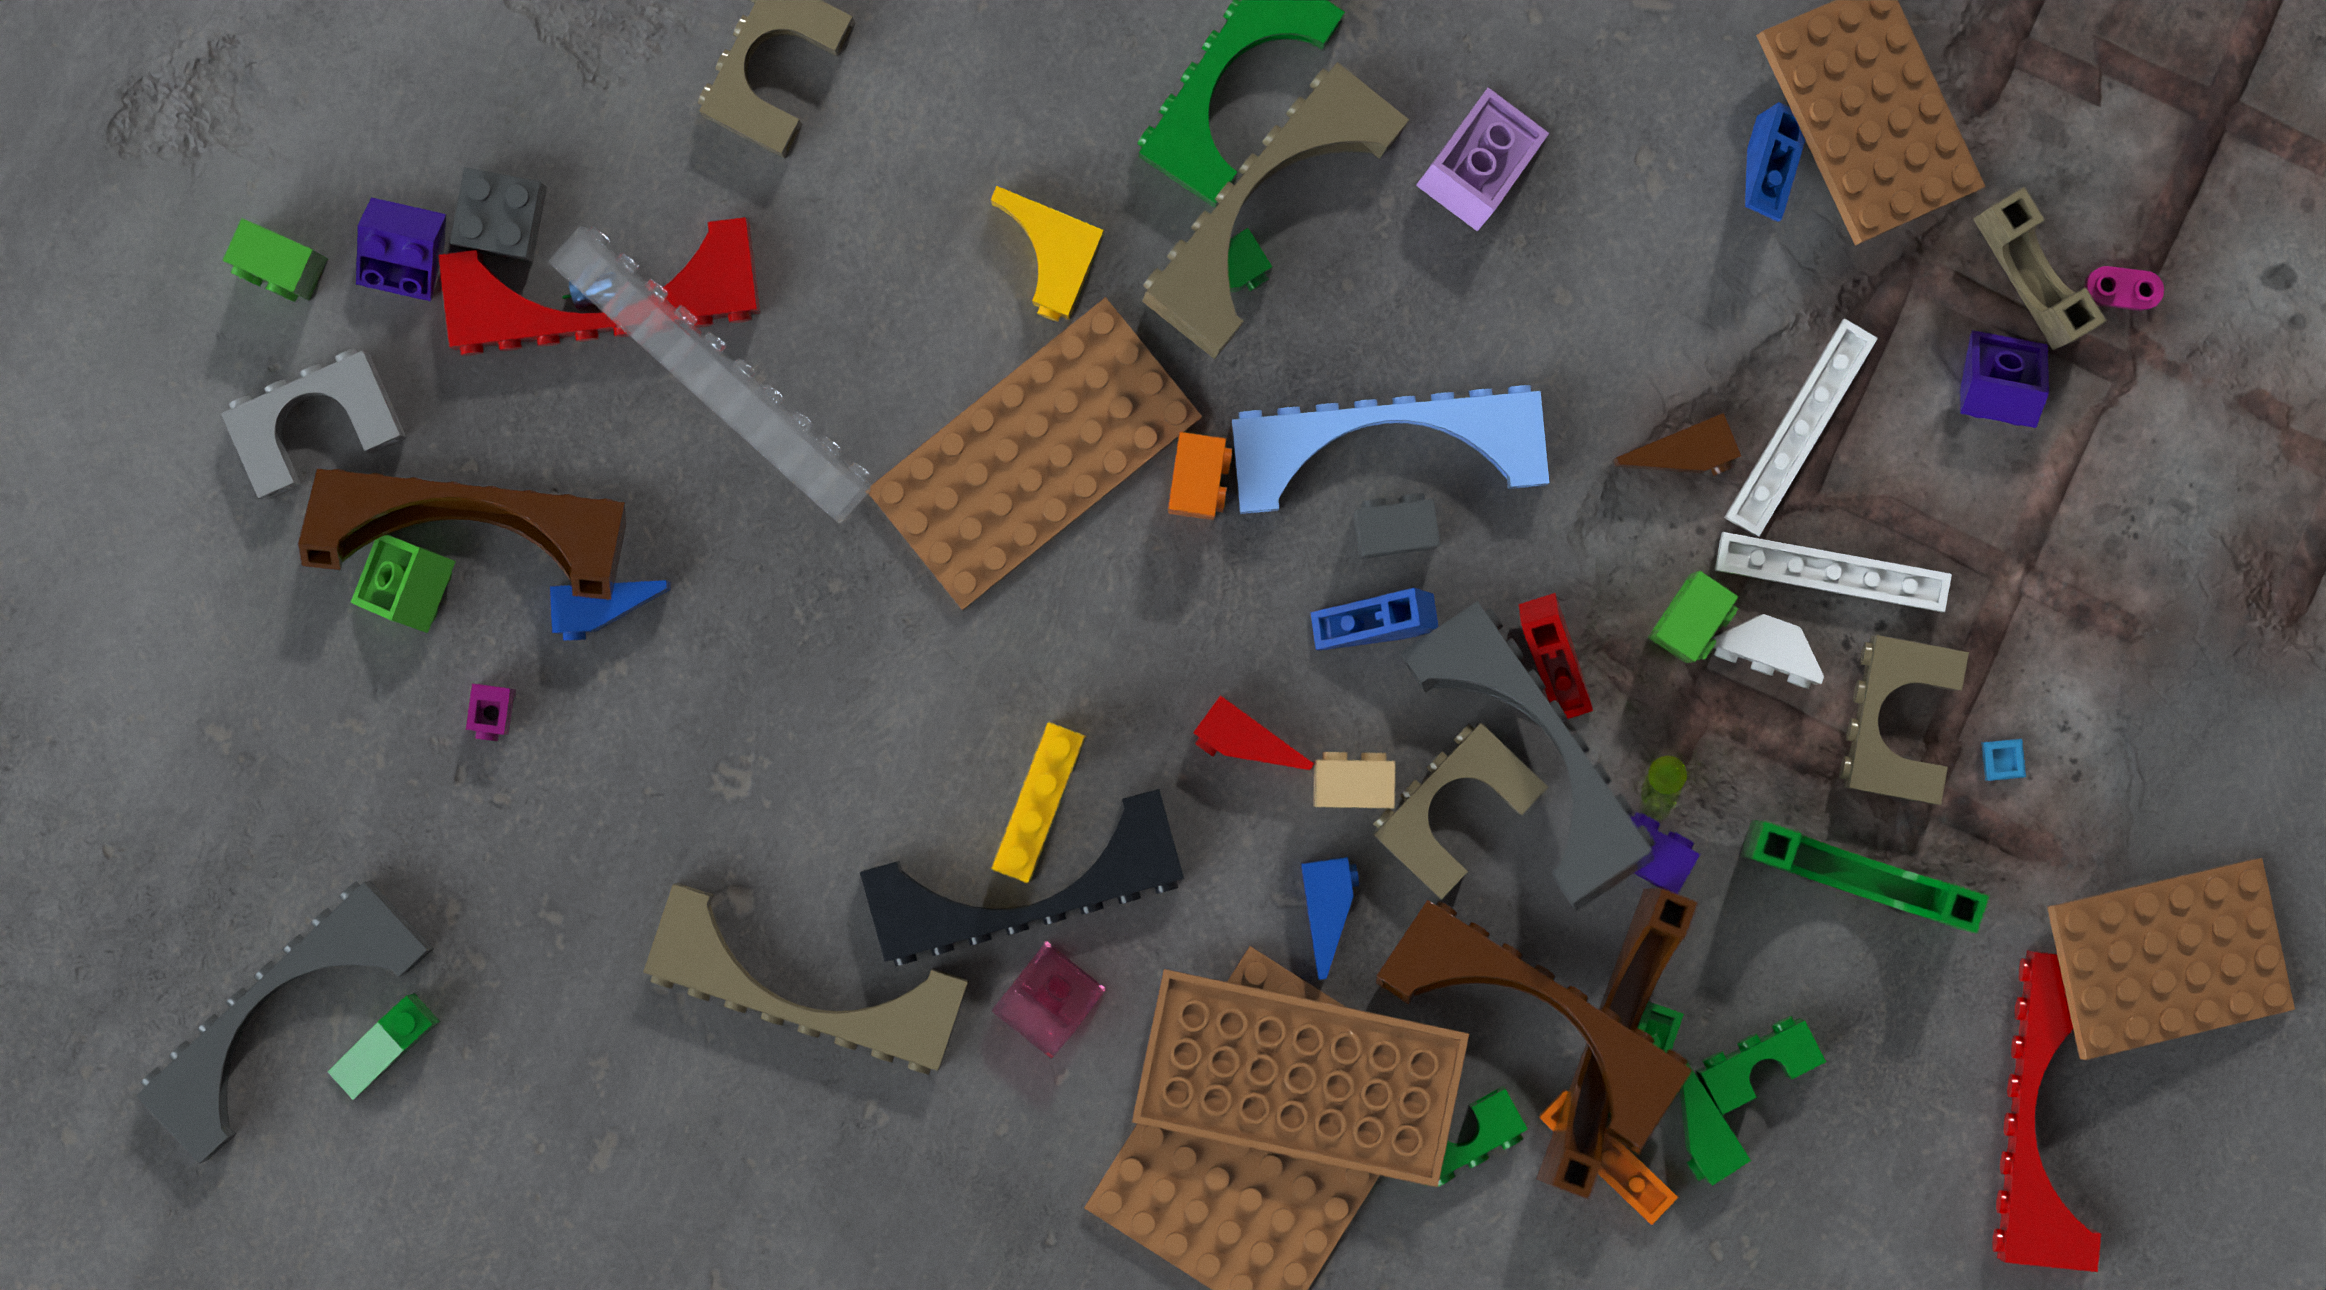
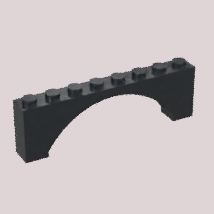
M1160 789L1123 798L1124 811L1117 829L1097 861L1082 877L1069 887L1033 904L1014 908L993 909L956 902L936 894L918 883L902 870L900 861L861 871L862 883L884 962L893 960L895 967L917 961L916 953L931 949L932 956L954 951L953 943L968 939L969 945L972 946L992 940L991 932L1005 929L1007 935L1029 930L1028 922L1043 918L1044 925L1067 919L1066 911L1080 908L1083 915L1104 909L1102 901L1117 898L1119 904L1141 899L1140 891L1155 887L1156 894L1179 888L1177 881L1184 879Z

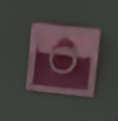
M1046 941L991 1011L1052 1059L1072 1036L1106 991V988Z

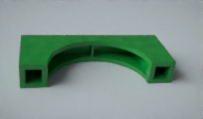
M1233 0L1223 15V18L1228 21L1220 33L1213 30L1201 49L1206 53L1199 64L1192 61L1182 75L1180 81L1185 85L1177 96L1171 93L1161 106L1158 113L1163 115L1156 128L1149 125L1137 143V145L1142 147L1139 151V158L1216 208L1219 204L1215 200L1216 196L1228 182L1233 184L1237 178V171L1218 152L1209 126L1210 102L1222 75L1241 55L1258 45L1271 41L1297 40L1309 43L1323 50L1344 19L1345 11L1328 0Z

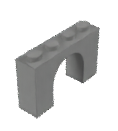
M356 348L344 351L335 356V363L322 368L321 364L308 367L299 373L301 378L288 384L286 380L272 383L264 388L265 394L254 399L250 395L238 398L229 403V410L221 413L259 499L267 501L301 485L284 446L283 428L290 411L305 399L315 396H327L341 403L352 421L364 451L371 454L407 438L369 353L363 350L358 352Z

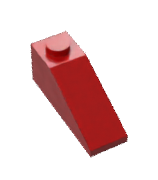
M1556 593L1518 604L1521 626L1540 678L1546 687L1545 692L1549 703L1556 700L1568 719L1594 711Z
M1221 695L1193 732V734L1199 737L1195 744L1212 757L1219 752L1223 756L1310 770L1314 765L1313 762Z

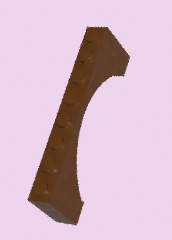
M317 468L298 541L302 566L341 570L342 563L355 552L393 531L430 521L472 520L508 529L540 547L564 571L571 582L573 596L612 599L626 530L625 502H618L607 498H581L570 494H545L533 490L500 489L495 486L463 485L452 481L446 483L427 481L416 477H391L379 473H354L342 469L327 470Z
M1663 888L1643 889L1599 1010L1602 1007H1606L1621 1017L1620 1023L1631 1031L1637 1028L1662 972L1681 941L1687 935L1698 902ZM1587 1043L1536 1180L1589 1199L1602 1165V1144L1610 1106L1599 1064Z
M1427 900L1377 974L1376 984L1408 1005L1413 997L1439 988L1464 984H1489L1512 988L1532 995L1549 1004L1579 1031L1599 1064L1610 1106L1611 1123L1606 1133L1639 1154L1689 1078L1692 1069L1686 1066L1688 1061L1673 1050L1668 1049L1667 1052H1664L1653 1045L1655 1040L1643 1030L1635 1028L1634 1031H1631L1620 1023L1621 1017L1606 1007H1602L1599 1010L1587 1002L1588 996L1576 987L1569 985L1566 989L1554 981L1555 975L1545 967L1536 964L1533 968L1521 960L1523 955L1514 947L1506 943L1499 946L1488 939L1490 934L1478 924L1470 922L1467 925L1456 918L1457 912L1447 904L1438 901L1435 905Z

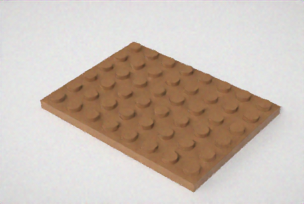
M1251 946L1248 947L1227 980L1229 983L1346 1007ZM1137 1123L1084 1208L1212 1290H1308L1380 1175Z

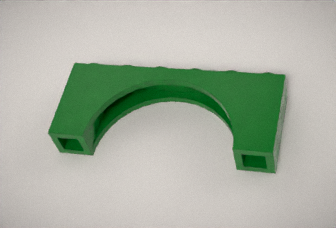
M1751 820L1740 853V857L1958 930L1976 934L1978 933L1990 897L1955 884L1939 881L1857 855L1766 821Z

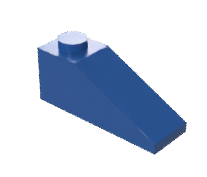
M1780 102L1757 115L1747 148L1745 207L1777 222L1783 218L1805 143V138L1791 108Z
M662 580L615 583L611 600L573 596L572 585L550 586L552 633L563 634V641L586 640V632H597L671 590V582Z
M1415 587L1310 612L1315 648L1318 651L1402 640L1429 634L1439 627L1434 594Z
M1348 857L1300 863L1316 971L1319 980L1327 979L1354 896L1352 887H1359L1356 864H1349Z

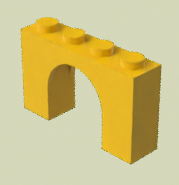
M1050 722L1047 723L991 869L1026 883L1031 881L1055 812L1069 777L1074 770L1086 736Z

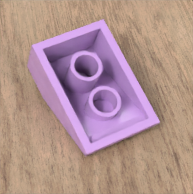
M1487 88L1416 186L1478 231L1496 210L1549 133L1490 88Z

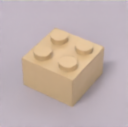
M1323 752L1322 760H1314L1313 806L1394 808L1395 761H1386V753H1361V761L1347 760V753Z

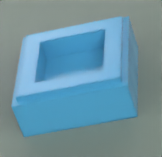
M2022 739L1981 742L1985 781L2026 777Z

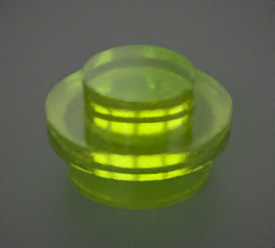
M1661 756L1655 759L1648 769L1650 785L1654 790L1662 794L1678 792L1684 786L1687 779V771L1684 764L1673 756Z

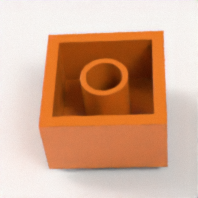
M1185 432L1179 433L1168 514L1214 520L1215 512L1223 513L1227 487L1219 486L1221 474H1229L1232 449L1225 448V438Z

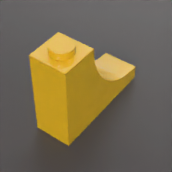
M996 186L991 198L992 205L1009 214L1020 224L1029 236L1036 252L1038 282L1032 302L1033 305L1039 307L1037 313L1056 322H1059L1060 317L1069 319L1104 237V230Z

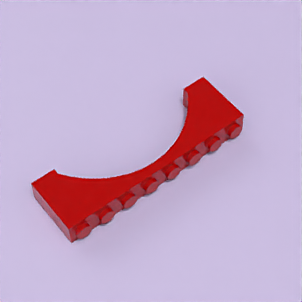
M746 217L707 222L708 233L699 249L688 264L669 283L656 293L637 303L602 313L564 312L544 307L522 297L502 283L484 265L483 254L477 250L440 254L438 257L449 347L454 350H460L461 356L483 354V347L496 345L499 346V351L522 349V342L537 341V346H552L561 344L560 338L575 336L576 342L599 339L598 333L613 331L614 337H626L636 335V328L652 327V332H667L675 330L676 323L690 322L691 328L714 325L713 319L728 317L729 323L751 321V314L760 313L750 222Z
M2027 950L2026 958H2021L2019 964V981L2024 982L2022 997H2017L2015 1004V1019L2020 1020L2019 1036H2013L2011 1045V1056L2013 1059H2016L2015 1074L2009 1075L2007 1086L2008 1097L2013 1098L2011 1113H2006L2004 1119V1135L2009 1136L2008 1149L2002 1152L2000 1159V1173L2005 1175L2004 1190H1999L1997 1193L1996 1211L2001 1213L2000 1229L1994 1230L1992 1248L1993 1252H1997V1258L2004 1263L2098 1272L2101 1233L2094 1229L2086 1228L2061 1201L2043 1168L2037 1148L2035 1107L2038 1090L2052 1056L2064 1039L2073 1031V1025L2057 953Z

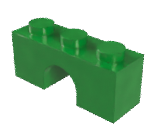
M1788 1016L1771 1025L1773 1032L1761 1038L1755 1033L1737 1042L1736 1044L1739 1049L1725 1056L1724 1052L1720 1051L1702 1060L1704 1067L1696 1071L1707 1093L1722 1115L1757 1098L1750 1084V1072L1757 1062L1763 1059H1775L1780 1064L1785 1076L1791 1080L1826 1062L1805 1020L1801 1018L1794 1020L1792 1016Z
M1503 1086L1469 1104L1477 1120L1476 1131L1468 1141L1463 1143H1452L1447 1140L1438 1187L1455 1178L1456 1175L1453 1171L1465 1164L1468 1165L1469 1169L1476 1167L1490 1158L1487 1152L1501 1145L1503 1150L1524 1139L1521 1133L1527 1131L1528 1128Z

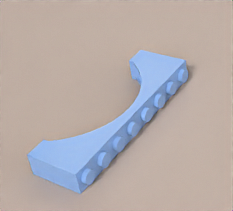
M1531 385L1508 387V394L1493 395L1492 389H1478L1469 391L1470 397L1454 399V392L1431 394V401L1416 402L1415 396H1402L1392 398L1393 405L1377 406V400L1371 399L1355 401L1354 408L1339 409L1338 403L1315 405L1316 412L1301 413L1300 407L1277 409V415L1262 417V410L1239 412V419H1232L1231 425L1240 514L1278 511V499L1287 484L1315 453L1332 441L1350 432L1380 424L1406 423L1421 425L1445 432L1460 439L1477 450L1507 479L1508 489L1546 486L1549 484L1541 391L1531 392Z

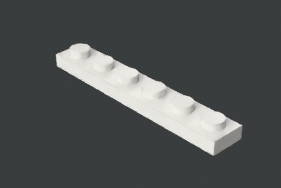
M1847 319L1841 321L1724 518L1752 535L1760 536L1877 341V337Z
M1726 532L1721 533L1715 571L1937 612H1945L1952 576L1950 573Z

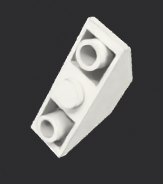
M1762 614L1712 637L1717 640L1713 648L1716 649L1714 656L1736 663L1738 657L1752 662V670L1773 676L1774 670L1789 675L1787 682L1809 689L1811 683L1817 685L1823 682L1824 675L1799 626Z

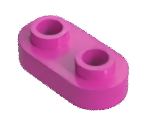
M2103 266L2093 270L2087 276L2084 283V288H2087L2098 306L2144 311L2159 304L2164 295V285L2159 276L2144 270ZM2102 279H2109L2112 282L2113 287L2110 292L2102 290ZM2141 283L2149 285L2151 293L2148 297L2140 294L2139 286Z

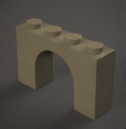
M751 0L755 4L749 16L742 15L735 27L733 36L737 37L733 47L730 51L725 49L716 64L715 69L719 73L713 85L707 83L700 94L698 104L701 105L699 112L702 116L785 159L802 127V123L798 118L763 101L753 93L748 81V67L752 55L761 44L773 37L783 35L799 37L838 57L855 25L853 16L822 0Z
M2025 187L1973 219L2053 350L2076 340L2106 322L2087 288L2078 292L2072 291L2062 282L2049 264L2039 245L2035 227L2045 220Z
M1880 635L1871 636L1870 643L1864 642L1860 658V664L1866 665L1863 681L1857 680L1853 696V702L1859 703L1856 719L1850 718L1846 734V740L1852 741L1849 757L1843 756L1839 772V778L1845 779L1843 788L1941 805L1948 767L1905 759L1892 752L1880 735L1878 715L1885 698L1896 688L1908 683L1961 691L1969 652Z
M1468 723L1453 739L1458 745L1448 755L1441 751L1426 767L1431 773L1420 784L1416 779L1411 782L1400 794V797L1404 800L1395 811L1387 808L1373 823L1378 829L1372 835L1441 900L1468 871L1436 841L1430 830L1428 811L1436 792L1443 785L1455 779H1477L1488 785L1518 815H1523L1548 788L1537 775L1482 723H1478L1474 728Z

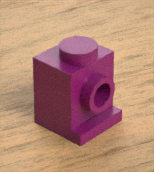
M472 683L466 730L476 731V739L498 741L499 734L509 735L516 689ZM490 706H495L499 711L497 719L493 721L489 720L486 716V710Z

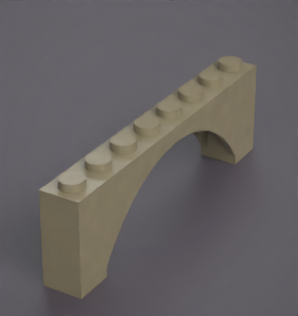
M1338 62L1329 72L1323 68L1309 85L1313 92L1306 100L1301 96L1298 97L1286 113L1290 117L1283 128H1280L1277 124L1272 128L1262 142L1267 146L1259 156L1252 153L1239 169L1243 176L1235 185L1228 182L1215 198L1219 205L1211 214L1205 210L1191 227L1195 231L1194 235L1187 243L1180 239L1167 256L1171 260L1169 265L1163 272L1156 268L1143 284L1147 291L1142 302L1213 359H1216L1244 322L1236 315L1231 298L1228 279V249L1236 216L1248 197L1276 172L1310 157L1330 153L1359 152L1372 153L1380 159L1409 122L1407 117Z
M680 883L672 885L643 973L652 975L650 982L670 989L673 988L674 983L688 987V995L709 1001L711 995L724 999V1007L741 1013H746L747 1008L762 1012L761 1019L773 1024L783 1025L784 1020L799 1024L797 1031L809 1036L819 1038L821 1032L835 1036L834 1043L848 1049L856 1050L858 1044L872 1049L871 1056L893 1062L894 1057L909 1061L907 1068L929 1075L931 1069L936 1071L940 1069L969 980L932 968L928 979L917 987L893 1000L876 1006L858 1010L830 1011L798 1005L765 988L736 959L717 925L711 906L713 894Z

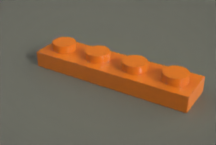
M1566 1089L1538 1116L1553 1132L1568 1094ZM1605 1128L1601 1152L1602 1165L1598 1175L1647 1222L1653 1225L1677 1200L1678 1196L1621 1142L1608 1135Z

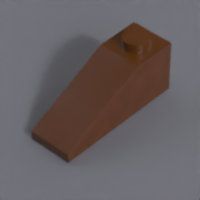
M1722 413L1618 456L1612 461L1615 467L1690 473H1703L1711 470L1713 476L1734 468L1732 460L1740 457L1741 453L1726 417Z

